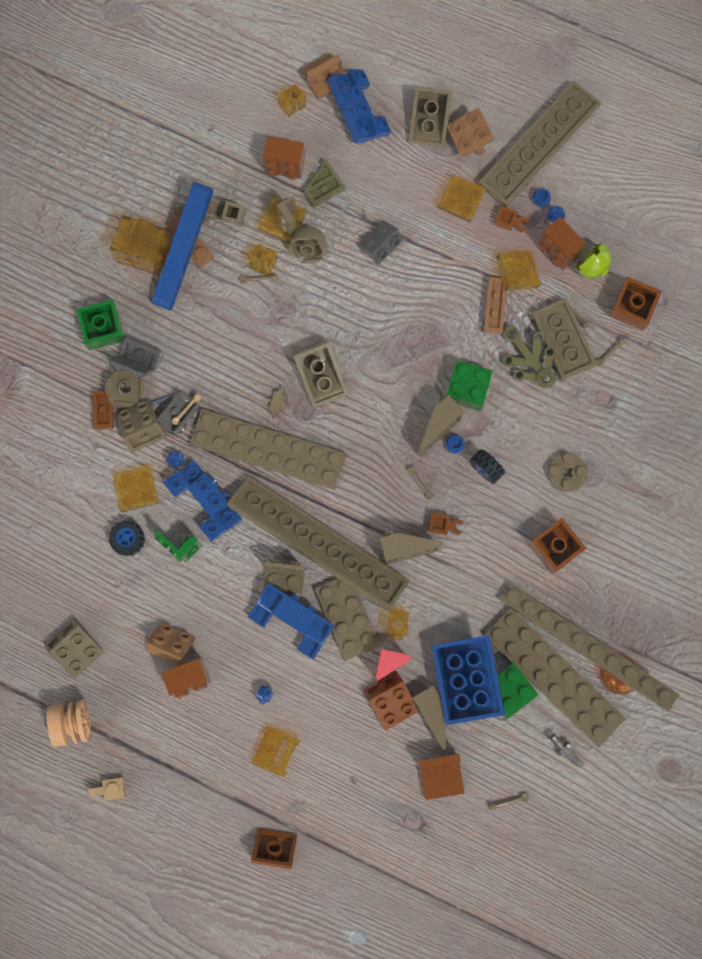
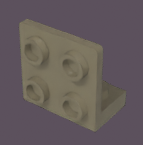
M150 399L139 402L115 414L122 437L131 453L166 438Z
M269 559V562H264L266 572L263 589L269 583L282 592L302 594L305 569L304 566H301V563L290 561L288 565L282 564L280 560Z
M75 619L69 622L44 645L48 654L73 678L81 674L103 653V650L82 630L80 624Z

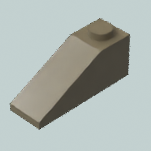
M432 686L414 696L413 700L441 750H445V720L440 689H435Z

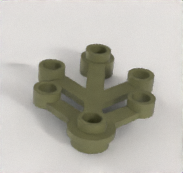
M515 326L507 327L504 332L505 338L509 342H514L526 359L506 355L503 357V364L506 367L513 365L532 367L537 372L524 373L523 370H516L514 372L515 380L518 382L523 380L537 381L542 388L553 386L556 377L551 369L553 358L556 356V350L553 347H547L544 351L546 356L544 369L539 364L541 346L545 341L544 334L536 332L533 335L534 347L533 353H531L519 338L520 332ZM511 332L516 333V336L514 338L509 337V334ZM537 335L542 336L541 341H536L535 338ZM553 350L554 353L553 355L548 356L547 351ZM507 358L512 359V362L510 364L505 363V360ZM519 372L523 373V377L521 379H518L516 377L517 373ZM549 376L550 380L548 382H544L543 377Z

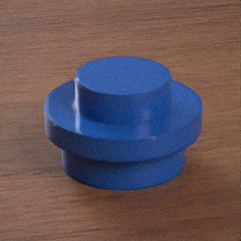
M540 188L533 193L532 200L535 205L544 207L549 204L551 195L548 190Z
M552 206L547 212V219L552 222L556 221L559 217L565 218V211L560 206Z
M451 435L446 441L447 450L453 454L462 452L465 447V441L459 435Z
M169 452V455L166 456V462L169 463V466L178 468L185 463L184 455L180 452Z
M262 685L259 688L256 699L259 700L260 704L263 705L266 702H270L273 696L272 687Z

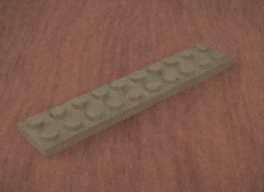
M250 476L228 501V507L388 612H390L410 582Z

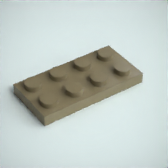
M567 298L532 312L531 315L539 332L544 334L546 347H553L556 350L553 363L562 381L597 366L596 360ZM548 350L550 356L553 355L554 351Z
M339 579L314 589L327 621L335 626L332 632L345 661L381 646L356 590Z

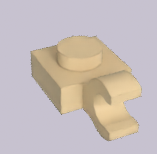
M123 777L102 780L103 787L88 789L89 797L104 795V801L125 798Z

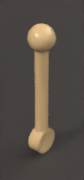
M195 394L194 399L177 417L172 418V423L178 425L181 417L196 401L201 400V395Z

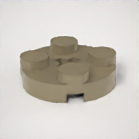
M118 370L108 377L105 383V393L109 403L121 408H129L137 404L142 398L144 386L141 379L133 377L131 372ZM125 384V387L129 388V391L123 393L120 387H122V385Z
M571 453L557 456L551 462L548 469L550 483L554 488L563 492H572L579 489L584 484L588 473L582 459ZM564 468H566L567 470L570 469V470L572 471V472H571L572 477H570V476L564 477V476H563V474H564V470H563V469H564Z

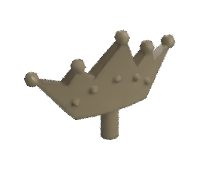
M285 387L274 392L272 399L266 397V401L271 402L268 409L273 415L274 420L276 419V413H281L279 408H289V405L282 400L286 398L282 394L286 390Z

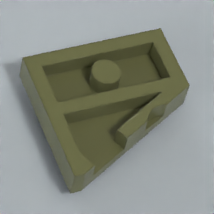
M327 159L324 160L322 167L318 173L316 172L312 182L304 190V194L313 208L345 191V186Z

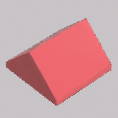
M382 649L375 676L376 681L378 682L412 659L410 655Z

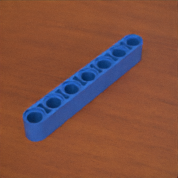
M194 182L191 187L153 296L152 304L171 311L175 304L213 195L212 187L198 182Z

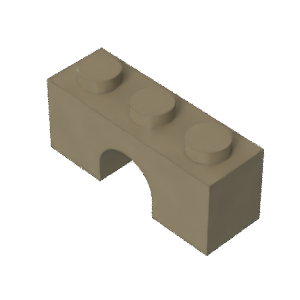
M211 198L205 216L242 227L247 208L244 205L230 201L225 202Z

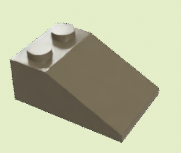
M416 86L408 143L445 147L453 91Z
M327 339L292 352L313 408L348 395Z
M449 395L445 398H439L434 404L435 407L433 408L432 416L418 452L420 458L462 420L464 410Z
M394 531L382 534L383 537L379 539V546L385 565L438 552L443 547L440 541L402 533L394 534Z

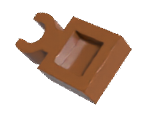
M501 206L494 225L510 231L514 226L519 232L525 233L526 227L521 226V223L528 224L530 219L527 217L519 218L517 217V211Z
M432 512L428 532L447 535L448 530H450L455 535H461L462 531L456 530L455 525H463V521L455 520L452 522L450 521V515Z

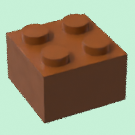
M267 136L263 154L265 172L272 176L283 175L289 179H301L305 162L304 143Z
M559 217L544 229L539 241L540 249L552 258V262L556 267H560L562 270L580 257L586 245L562 217Z
M627 277L621 286L609 317L644 331L650 322L662 291Z
M563 518L529 543L530 547L552 574L556 573L587 549Z
M200 658L161 673L169 696H175L178 699L189 695L188 691L190 690L200 691L208 688L207 684L211 683L205 663Z

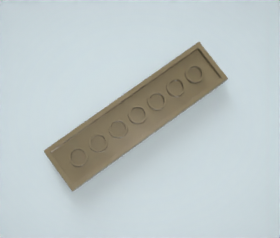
M573 80L487 172L478 185L504 207H507L599 108L601 102Z
M201 409L190 441V446L332 490L336 488L346 457L344 452Z
M512 608L484 635H490L492 645L511 664L515 663L523 675L597 747H600L626 719Z

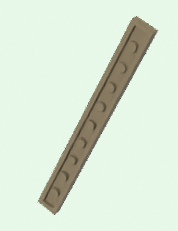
M512 584L508 586L499 599L500 602L512 608L665 711L669 712L680 694Z

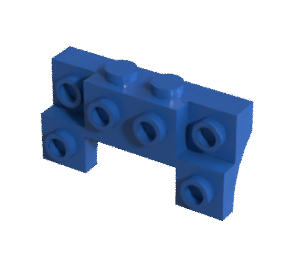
M350 70L347 74H332L327 82L354 143H365L369 140L391 134L392 132L385 117H374L362 91L370 86L364 70Z
M194 460L163 482L175 498L189 490L208 513L210 518L201 524L199 528L211 543L242 521L239 514L227 506L228 500H230L224 490L220 492L216 487L218 482L212 475L208 477Z
M268 583L248 618L265 628L274 615L305 636L297 650L314 660L335 626L317 615V610L312 606L300 604V599L295 595L290 594L288 596Z

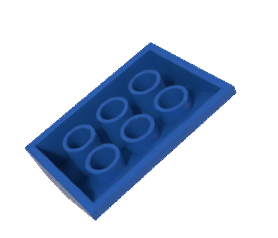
M490 635L432 646L446 725L505 715Z

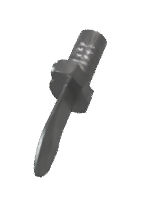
M556 734L549 738L558 748L556 753L559 756L564 753L575 766H584L581 760L569 749L572 746L569 741L564 743Z

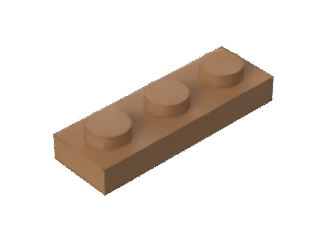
M181 214L166 224L167 229L173 236H175ZM198 237L191 259L200 269L213 260L214 255Z
M488 278L483 333H503L507 279Z

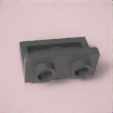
M383 220L358 244V247L361 251L371 256L374 262L379 265L403 241V238L396 227Z
M179 390L158 415L157 419L172 434H181L186 429L188 420L190 418L193 419L198 414L200 405L194 403L181 417L180 423L178 425L173 424L172 418L177 417L192 401Z

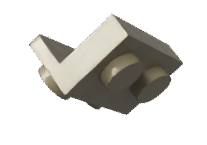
M293 196L283 198L277 205L279 226L290 237L296 232V223L293 217L296 214V205Z

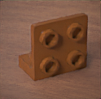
M397 671L362 690L384 730H388L419 711Z
M456 753L419 760L426 800L465 793L459 763L461 762L460 754Z

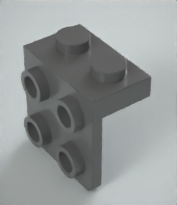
M127 336L124 339L120 354L111 358L109 363L117 370H126L131 372L133 377L141 378L155 371L161 350Z

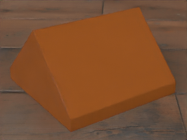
M258 828L251 863L292 869L297 835Z

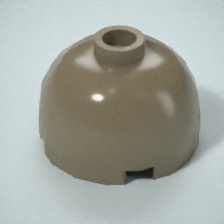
M304 226L294 232L289 249L294 257L304 258V262H319L326 254L327 240L319 229Z

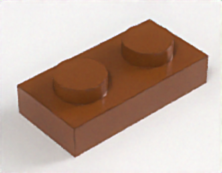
M93 391L95 430L114 429V404L109 403L105 391Z

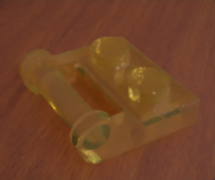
M267 726L252 764L285 777L287 773L285 770L300 739ZM283 740H286L289 743L278 767L273 766Z

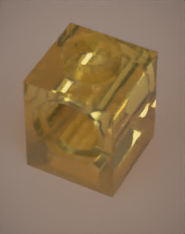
M296 84L278 94V103L287 117L306 107V93L303 89H299ZM295 98L297 101L292 102L290 99Z
M256 244L254 250L251 249L247 256L249 268L269 276L277 262V252Z
M390 610L387 635H391V639L403 640V636H407L408 611ZM395 620H400L403 623V629L395 630L392 623Z

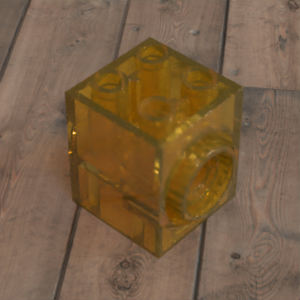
M123 215L110 250L117 263L159 275L160 270H163L165 265L164 258L166 253H169L172 243H170L166 228L156 226L146 220L134 219Z

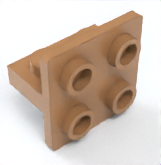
M328 53L301 69L302 75L318 99L332 93L327 82L332 74H345L342 70V59L339 55L334 57L332 53Z
M480 108L474 109L447 125L462 157L474 151L482 155L486 152L484 146L494 140V136Z
M160 622L146 641L145 645L148 646L146 652L180 666L185 663L195 637L169 624Z

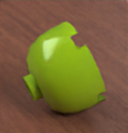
M600 242V245L596 244L584 255L582 263L577 262L575 269L583 277L589 279L598 276L604 277L610 271L608 267L612 263L610 250L603 242Z

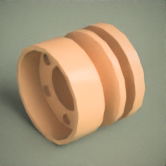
M84 700L77 701L76 705L74 702H69L67 711L63 704L48 706L46 715L47 728L51 744L54 748L69 745L70 736L75 744L80 743V740L82 742L90 741L91 720Z

